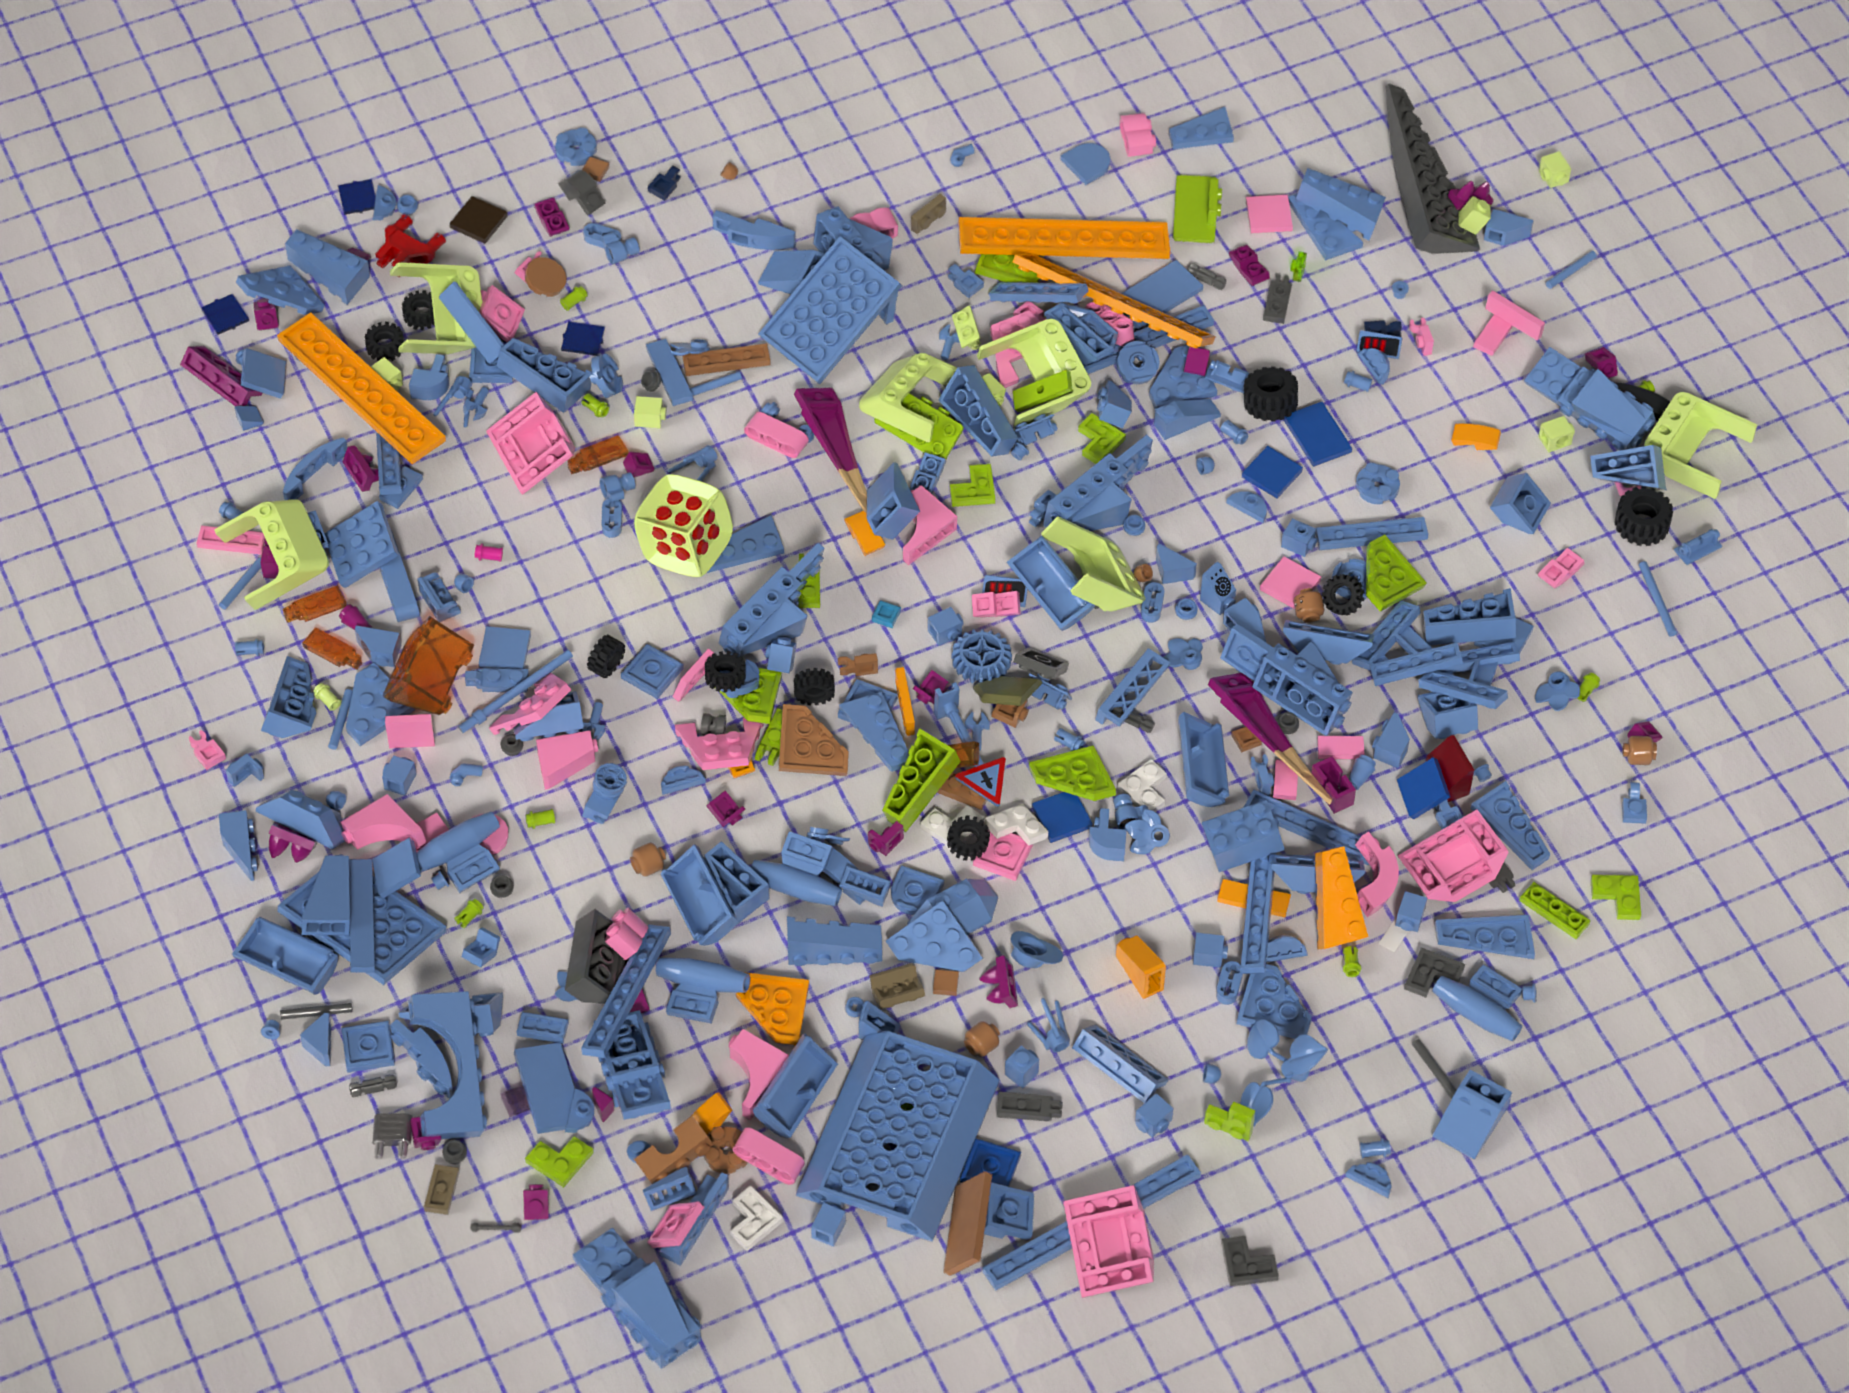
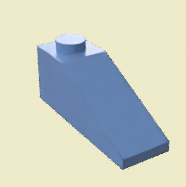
M1211 399L1173 401L1155 409L1154 426L1163 439L1166 440L1221 417V413Z
M1244 598L1224 610L1223 624L1230 631L1237 623L1266 642L1259 610L1256 605L1251 604Z

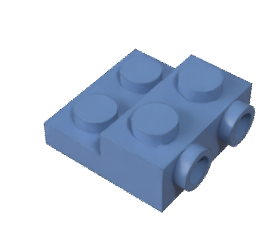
M991 1182L984 1235L1000 1239L1009 1235L1029 1240L1033 1236L1034 1193Z

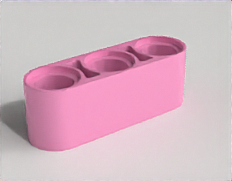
M1090 302L1086 305V309L1093 310L1118 332L1117 345L1125 346L1127 343L1135 341L1133 321L1123 314L1113 312L1105 304L1101 306Z
M762 412L755 413L744 428L745 434L752 440L790 458H797L809 442L804 432Z
M745 1128L733 1147V1151L738 1157L788 1185L795 1183L805 1164L803 1158L752 1128Z

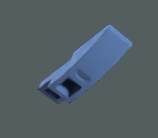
M718 210L713 214V230L727 234L728 242L762 250H784L796 246L795 231L789 228H784L757 218L755 223H751L748 220H743Z
M396 1019L390 1024L393 1042L399 1047L402 1045L407 1049L410 1057L416 1061V1072L419 1077L424 1081L428 1080L432 1083L438 1094L441 1096L445 1095L450 1099L453 1096L450 1072L435 1042L421 1027L413 1033Z

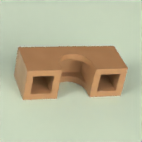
M693 1116L673 1129L679 1140L678 1147L674 1152L662 1154L652 1145L634 1159L652 1184L686 1166L688 1168L694 1159L708 1153L710 1147L714 1145Z

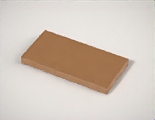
M986 1171L957 1185L955 1188L943 1272L949 1276L981 1261L992 1174Z

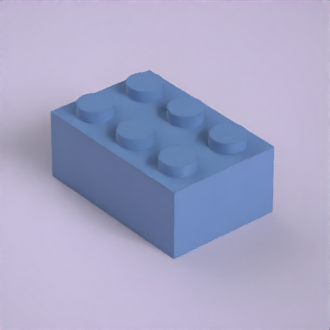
M1267 800L1202 822L1219 873L1285 850Z

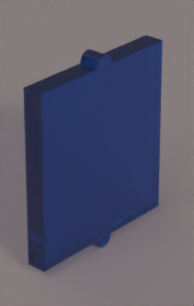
M372 179L338 185L344 215L374 210L376 196Z
M233 294L219 300L215 299L214 302L201 307L202 312L217 335L230 329L235 330L237 326L249 321L248 316Z
M568 321L566 332L563 333L561 351L598 356L600 346L604 343L602 338L605 326Z

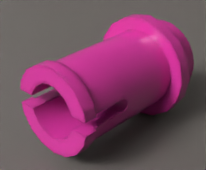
M482 543L476 545L475 558H479V561H482V559L502 561L503 548L488 547Z

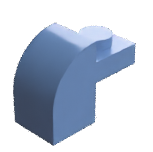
M436 354L431 371L414 368L409 383L412 399L435 400L448 391L449 366L445 363L444 355Z
M1100 808V817H1095L1094 827L1089 828V846L1093 853L1102 859L1124 862L1126 830L1108 828L1109 809Z

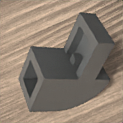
M575 171L558 183L568 200L576 198L586 215H590L605 204V201L595 188L597 183L585 171Z

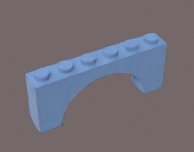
M469 991L411 995L408 1000L410 1024L426 1026L439 1033L452 1048L458 1066V1081L453 1096L442 1106L424 1111L421 1115L422 1137L441 1136V1139L480 1137L487 1127L486 1115H482L481 1108L484 1105L483 1091L479 1090L482 1074L481 1069L477 1068L476 1059H479L478 1045L474 1044V1036H476L477 1029L476 1023L472 1022L471 1013L474 1012L473 999L469 998Z

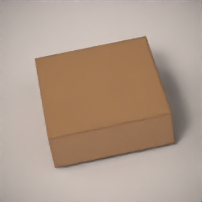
M589 157L582 171L588 173L594 180L601 182L609 169V163Z
M1246 726L1231 733L1241 753L1262 745V741Z
M935 970L933 994L957 996L959 972Z

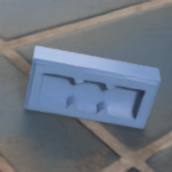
M404 466L401 469L402 493L379 495L380 500L398 509L420 484L423 476Z
M522 1012L517 1028V1036L556 1043L561 1042L563 1044L569 1021L563 1018Z

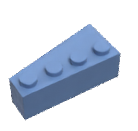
M975 365L957 367L941 394L939 402L963 425L991 457L1009 454L1018 439L1016 433Z

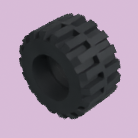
M1271 366V368L1262 367V369H1256L1254 373H1250L1244 381L1245 410H1248V414L1254 415L1256 419L1260 418L1262 421L1271 420V422L1278 419L1283 420L1285 416L1290 417L1292 412H1295L1296 407H1298V381H1296L1295 375H1292V372L1289 370L1285 371L1284 368H1276L1275 366Z
M1635 487L1632 489V492L1628 490L1625 492V495L1621 496L1615 516V525L1617 532L1621 533L1623 539L1627 538L1629 543L1635 542L1637 546L1642 544L1651 546V543L1657 544L1666 537L1673 516V506L1669 503L1670 499L1664 497L1663 492H1656L1655 488L1647 489V487H1641V489ZM1637 514H1644V515H1647V516H1649V517H1651V518H1650V519L1641 518V517L1637 516Z

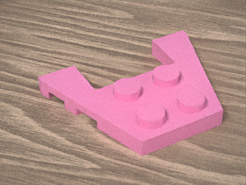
M1028 310L993 324L990 328L992 341L1041 321ZM1010 348L996 353V369L999 383L1005 388L1018 383L1019 378L1011 363L1023 358L1020 352Z
M549 673L534 684L536 687L534 690L535 694L531 698L523 700L519 704V710L514 714L501 715L489 729L496 735L500 733L502 728L508 731L513 729L518 723L523 726L541 720L571 691V688L566 682Z
M743 718L744 732L731 731L727 734H707L699 737L697 736L695 723L675 725V733L677 737H681L683 745L690 749L692 757L702 770L749 765L755 749V742L760 736V729L763 728L764 723L751 722Z

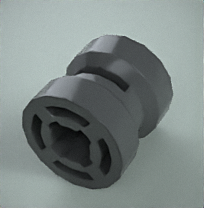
M703 713L701 736L725 734L726 715L715 717L711 714Z

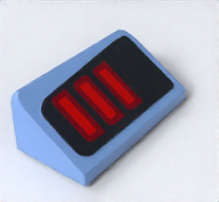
M1360 330L1357 352L1363 349L1374 348L1381 350L1388 358L1399 359L1403 338Z
M992 575L984 576L982 593L994 592L998 594L1018 591L1020 607L1026 606L1028 589L1020 579Z

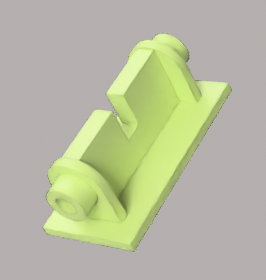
M969 305L953 314L952 318L961 348L968 346L972 350H978L981 344L979 339L981 338L971 306Z

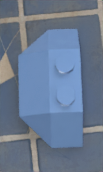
M1061 302L1045 311L1047 319H1055L1062 325L1075 352L1084 365L1095 362L1114 351L1118 332L1093 310L1078 306H1068L1067 303Z
M1285 620L1283 628L1284 634L1299 653L1312 642L1324 660L1336 665L1347 664L1371 648L1374 639L1372 634Z
M290 790L256 807V812L332 850L345 842L341 834L344 830L341 825L340 812L322 804L320 801L303 795L299 791Z
M1271 854V868L1292 891H1297L1301 894L1317 893L1315 856ZM1348 859L1353 881L1355 882L1365 875L1364 861Z
M966 878L927 899L907 922V925L944 900L968 935L992 922L998 896L986 880Z

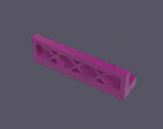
M188 346L180 365L232 405L247 406L250 397L262 396V392L241 386V373L207 347Z

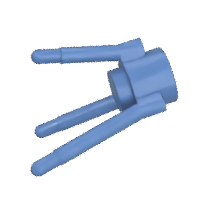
M458 376L433 415L437 416L453 396L458 399L466 397V399L471 401L474 393L470 389L472 382L467 377ZM470 411L466 417L464 415L463 426L465 428L468 426Z
M707 445L701 450L685 457L683 462L670 468L668 473H672L695 461L698 466L706 467L697 479L702 482L709 471L716 467L714 461L717 460V453L711 446Z
M1042 998L1041 1003L1052 1027L1047 1032V1039L1031 1022H1028L1027 1026L1041 1040L1046 1050L1051 1049L1055 1053L1063 1051L1069 1046L1070 1039L1066 1032L1059 1001H1055V1007L1060 1028L1057 1027L1046 1000Z

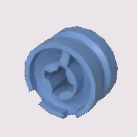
M613 763L601 765L596 770L592 783L596 795L606 800H614L615 797H620L627 780L625 771L619 765Z

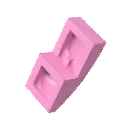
M1567 547L1556 560L1552 559L1538 573V576L1555 589L1573 576L1584 565V560Z
M1019 592L973 594V617L1020 615Z
M1276 759L1273 798L1296 800L1298 775L1282 760Z

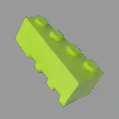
M920 728L916 734L917 739L908 752L907 761L901 767L897 783L893 785L882 809L888 822L894 824L897 821L903 825L904 832L908 831L961 762L953 748Z

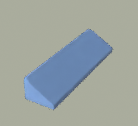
M454 281L440 294L439 299L487 362L492 364L498 360L499 350L504 344Z

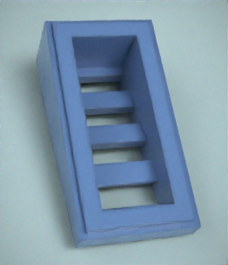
M847 866L839 888L883 907L890 890L891 881ZM853 875L855 876V880L853 885H850L848 883L850 881L851 876ZM860 879L864 880L862 888L857 887ZM869 883L873 885L871 891L866 890ZM877 887L881 889L880 894H876Z
M687 1166L643 1189L651 1211L697 1194ZM666 1189L668 1194L663 1195L662 1190ZM654 1193H657L659 1196V1199H657L656 1201L653 1197Z

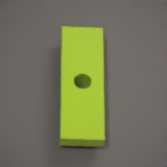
M1066 369L1014 390V410L1021 412L1073 391L1071 372Z
M1535 882L1520 896V902L1574 939H1577L1590 925V919Z

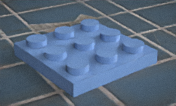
M378 501L324 533L339 583L344 588L399 556L383 505Z

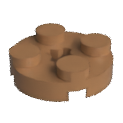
M715 1127L711 1130L708 1137L714 1145L710 1147L708 1153L703 1155L713 1171L732 1174L742 1166L744 1168L748 1164V1162L738 1157L734 1151L723 1154L722 1150L726 1146L733 1149L743 1131L733 1127Z

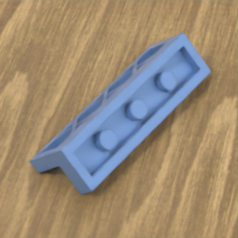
M1148 648L1100 706L1095 720L1103 725L1108 719L1120 727L1168 669L1170 662ZM1153 660L1162 665L1159 670L1149 669L1153 664ZM1147 676L1148 684L1137 686V682L1141 677ZM1135 691L1136 699L1125 701L1124 698L1128 693ZM1114 707L1123 708V715L1120 718L1112 713Z
M1097 1025L1084 1028L1072 1047L1143 1103H1146L1158 1088L1166 1086L1168 1082L1165 1076Z
M721 1173L718 1179L707 1174L697 1190V1194L690 1201V1203L700 1202L704 1209L681 1245L661 1247L659 1256L680 1266L682 1265L729 1190L728 1175Z

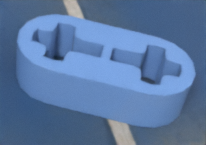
M590 223L583 229L584 240L591 245L605 249L601 236L614 232L622 242L620 232L596 223Z
M608 498L602 504L601 524L603 534L609 538H614L621 534L622 504L619 500L611 502ZM610 507H615L614 514H610ZM610 522H614L613 529L609 528Z
M1152 582L1145 587L1144 595L1146 599L1141 606V617L1149 623L1160 619L1164 600V587L1160 583ZM1152 592H1157L1155 599L1151 598ZM1150 606L1154 607L1153 613H1148Z
M1230 961L1222 967L1216 998L1224 1005L1233 1004L1239 993L1243 974L1241 965L1238 962ZM1231 970L1235 971L1233 979H1229ZM1226 987H1231L1229 995L1225 996Z

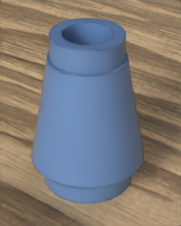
M1360 755L1359 758L1355 759L1349 776V780L1356 790H1359L1375 771L1376 762L1366 755Z

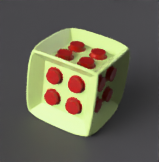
M674 474L665 475L656 483L640 505L634 519L636 535L644 557L650 563L660 568L691 577H702L711 569L728 545L733 532L729 508L723 493L710 484Z

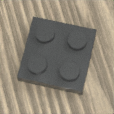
M1031 648L1016 653L1013 661L1019 664V668L1025 671H1037L1041 677L1046 679L1056 678L1064 674L1069 666V663Z

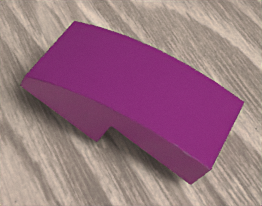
M554 197L534 204L536 213L549 236L570 230L564 214L559 210Z
M1247 244L1229 252L1232 262L1251 286L1270 279L1269 271L1258 262V255Z

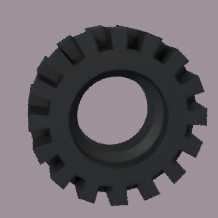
M417 290L415 295L412 292L409 293V298L406 296L404 302L402 301L404 322L409 327L413 325L415 330L420 327V330H424L426 326L428 329H431V324L435 326L431 292L427 294L426 290H423L422 293H419V290ZM421 307L429 309L424 313L414 312V310Z
M379 322L377 327L372 325L371 329L368 328L367 334H365L367 354L371 355L373 360L377 357V361L385 357L387 360L391 358L394 361L395 356L398 358L401 356L398 347L404 343V337L399 326L396 327L394 323L389 326V322H385V325H382ZM383 339L392 340L387 345L377 344L378 341Z
M1340 574V576L1335 575L1332 576L1333 579H1328L1326 581L1328 584L1323 586L1325 590L1322 592L1324 597L1323 603L1327 605L1326 608L1338 615H1351L1350 613L1357 612L1356 609L1361 608V602L1365 599L1363 597L1365 592L1361 588L1362 584L1356 578ZM1346 586L1351 591V598L1348 602L1341 604L1336 600L1335 594L1340 587Z
M609 634L604 635L602 639L598 640V644L593 646L594 650H591V656L587 660L589 661L587 663L588 670L602 678H608V676L612 675V671L615 672L617 670V665L621 664L620 660L624 657L622 654L625 653L624 643Z
M720 651L718 656L714 653L712 658H707V662L705 661V680L707 685L710 684L711 689L716 687V691L720 692L723 689V693H727V689L733 692L735 687L739 689L741 684L744 685L746 664L741 656L738 657L737 653L731 655L730 651H727V654H723V651ZM728 670V671H731V672H730V673H720L719 671Z
M808 668L806 672L802 670L799 674L795 675L793 680L794 697L801 704L807 702L809 706L812 703L818 706L820 702L826 704V700L830 702L834 698V676L831 672H825V669L822 668L820 671H818V668L810 671V668Z
M966 815L965 820H963L961 816L957 821L954 820L949 828L947 846L948 848L951 847L950 852L952 854L956 852L958 859L962 855L964 856L963 860L967 861L968 857H970L972 861L975 860L976 856L980 858L982 853H985L990 840L989 828L987 825L983 826V820L977 822L978 817L974 816L973 820H970V815ZM971 832L976 835L977 841L974 844H965L960 840V834Z

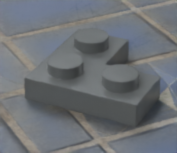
M1421 948L1404 989L1427 997L1434 979L1438 980L1441 976L1459 982L1465 969V964Z
M1246 1236L1222 1238L1221 1245L1230 1287L1278 1281L1279 1274L1274 1254L1250 1257Z

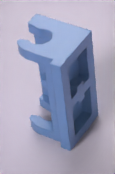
M435 572L425 577H419L417 580L420 594L438 623L460 614L461 611L444 586L441 578L437 579L440 576Z
M593 791L585 805L582 817L604 824L605 819H608L619 797H615L614 800H606L600 798Z

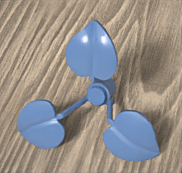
M1264 1019L1256 1021L1253 1025L1247 1042L1248 1051L1256 1059H1263L1270 1053L1283 1061L1281 1071L1285 1078L1263 1081L1261 1085L1251 1082L1245 1088L1241 1097V1105L1255 1110L1253 1127L1267 1115L1273 1104V1093L1266 1086L1283 1082L1291 1083V1080L1305 1081L1309 1076L1310 1070L1328 1051L1325 1046L1313 1037L1300 1035L1293 1041L1290 1047L1291 1058H1285L1272 1049L1280 1040L1278 1029L1273 1023Z

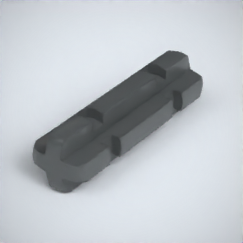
M1194 263L1190 264L1187 270L1194 277L1197 276L1198 280L1223 290L1227 281L1221 276L1216 277L1217 274L1203 267L1200 269V266Z
M1114 707L1112 713L1120 718L1123 715V708ZM1132 712L1124 721L1136 728L1141 727L1147 733H1151L1155 725L1152 720L1144 719L1143 716Z
M393 1074L385 1076L384 1079L378 1077L364 1080L361 1084L359 1082L349 1084L352 1097L361 1096V1093L366 1095L384 1091L383 1088L389 1090L397 1087L396 1078Z

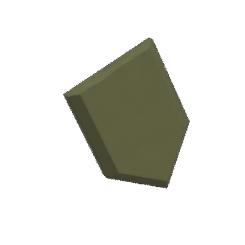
M1000 676L990 681L977 683L973 686V690L979 695V699L983 703L1021 706L1042 685V681L1032 678Z

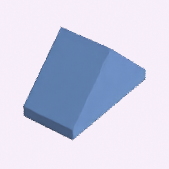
M1158 544L1156 562L1162 584L1193 580L1196 577L1197 563Z
M869 1001L864 1002L859 1019V1039L864 1040L866 1035L885 1031L898 1034L899 1023Z
M324 1013L300 1034V1039L305 1050L323 1065L330 1066L331 1021L329 1013Z

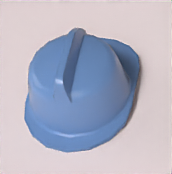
M1016 931L1011 935V943L1014 946L1011 956L1024 967L1038 968L1044 963L1056 964L1063 959V953L1058 947L1028 932Z

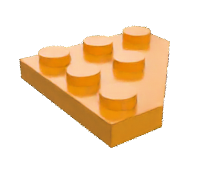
M747 973L750 975L748 991L746 993H736L737 999L775 1043L796 1045L801 1037L809 980Z

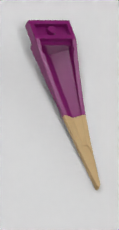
M797 388L794 396L802 409L801 414L863 511L867 513V492L854 456L839 398L833 388Z
M1243 673L1210 678L1208 686L1221 698L1220 703L1330 805L1332 798L1298 756L1272 715L1262 694L1252 688L1254 682Z

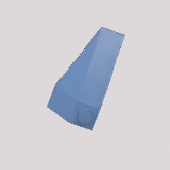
M289 656L286 657L261 731L283 739L311 730L316 715V708L313 707L314 696L310 689L311 677L308 663Z
M503 992L473 995L474 1012L471 1013L472 1022L476 1023V1034H479L481 1037L493 1035L501 1025ZM408 1006L399 1012L400 1018L410 1020Z

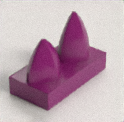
M1471 180L1460 189L1450 190L1448 194L1449 199L1457 210H1461L1473 196L1479 200H1484L1490 207L1494 201L1489 194L1490 185L1487 181L1478 187H1474V182Z
M356 445L348 446L342 462L362 492L370 491L372 483L379 481L378 468L369 466L373 457L360 453Z
M277 823L271 825L268 833L270 834L269 851L272 858L282 854L291 842V854L297 863L304 860L315 849L317 844L315 840Z
M1005 955L996 957V965L988 969L979 979L988 984L999 983L997 987L991 990L986 999L992 1003H1005L1009 1008L1018 1006L1013 965Z

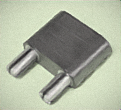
M396 1113L376 1114L374 1116L372 1143L375 1145L374 1158L378 1159V1153L379 1159L383 1157V1146H399L398 1157L402 1159V1154L403 1159L407 1157V1146L411 1144L412 1130L410 1120L413 1118L412 1115Z

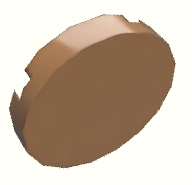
M545 257L533 259L525 270V281L536 294L553 297L558 295L565 287L567 281L566 273L562 266L552 259Z

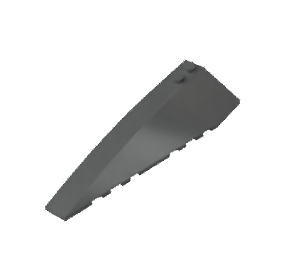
M1388 83L1386 85V99L1392 154L1398 185L1415 248L1431 254L1479 251L1480 246L1477 235L1459 226L1458 212L1460 210L1456 209L1448 197L1450 190L1456 189V187L1446 177L1448 172L1435 147L1429 145L1428 142L1431 139L1428 133H1423L1420 127L1422 122L1413 113L1415 108L1405 89Z

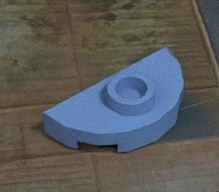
M378 185L372 220L381 221L383 218L393 215L396 208V198L387 188Z
M1374 348L1361 350L1357 353L1377 382L1383 385L1390 372V362L1387 355L1381 350Z
M1240 491L1227 498V504L1264 523L1267 515V506L1260 496L1252 492Z
M677 766L669 770L661 782L662 795L706 783V778L701 771L691 769L689 766Z
M1279 935L1268 941L1267 962L1308 956L1306 947L1291 935Z
M576 1088L565 1132L576 1133L578 1130L588 1127L594 1116V1104L591 1098L585 1092Z
M1366 1162V1164L1353 1165L1346 1172L1345 1177L1389 1198L1392 1185L1387 1171L1381 1166Z

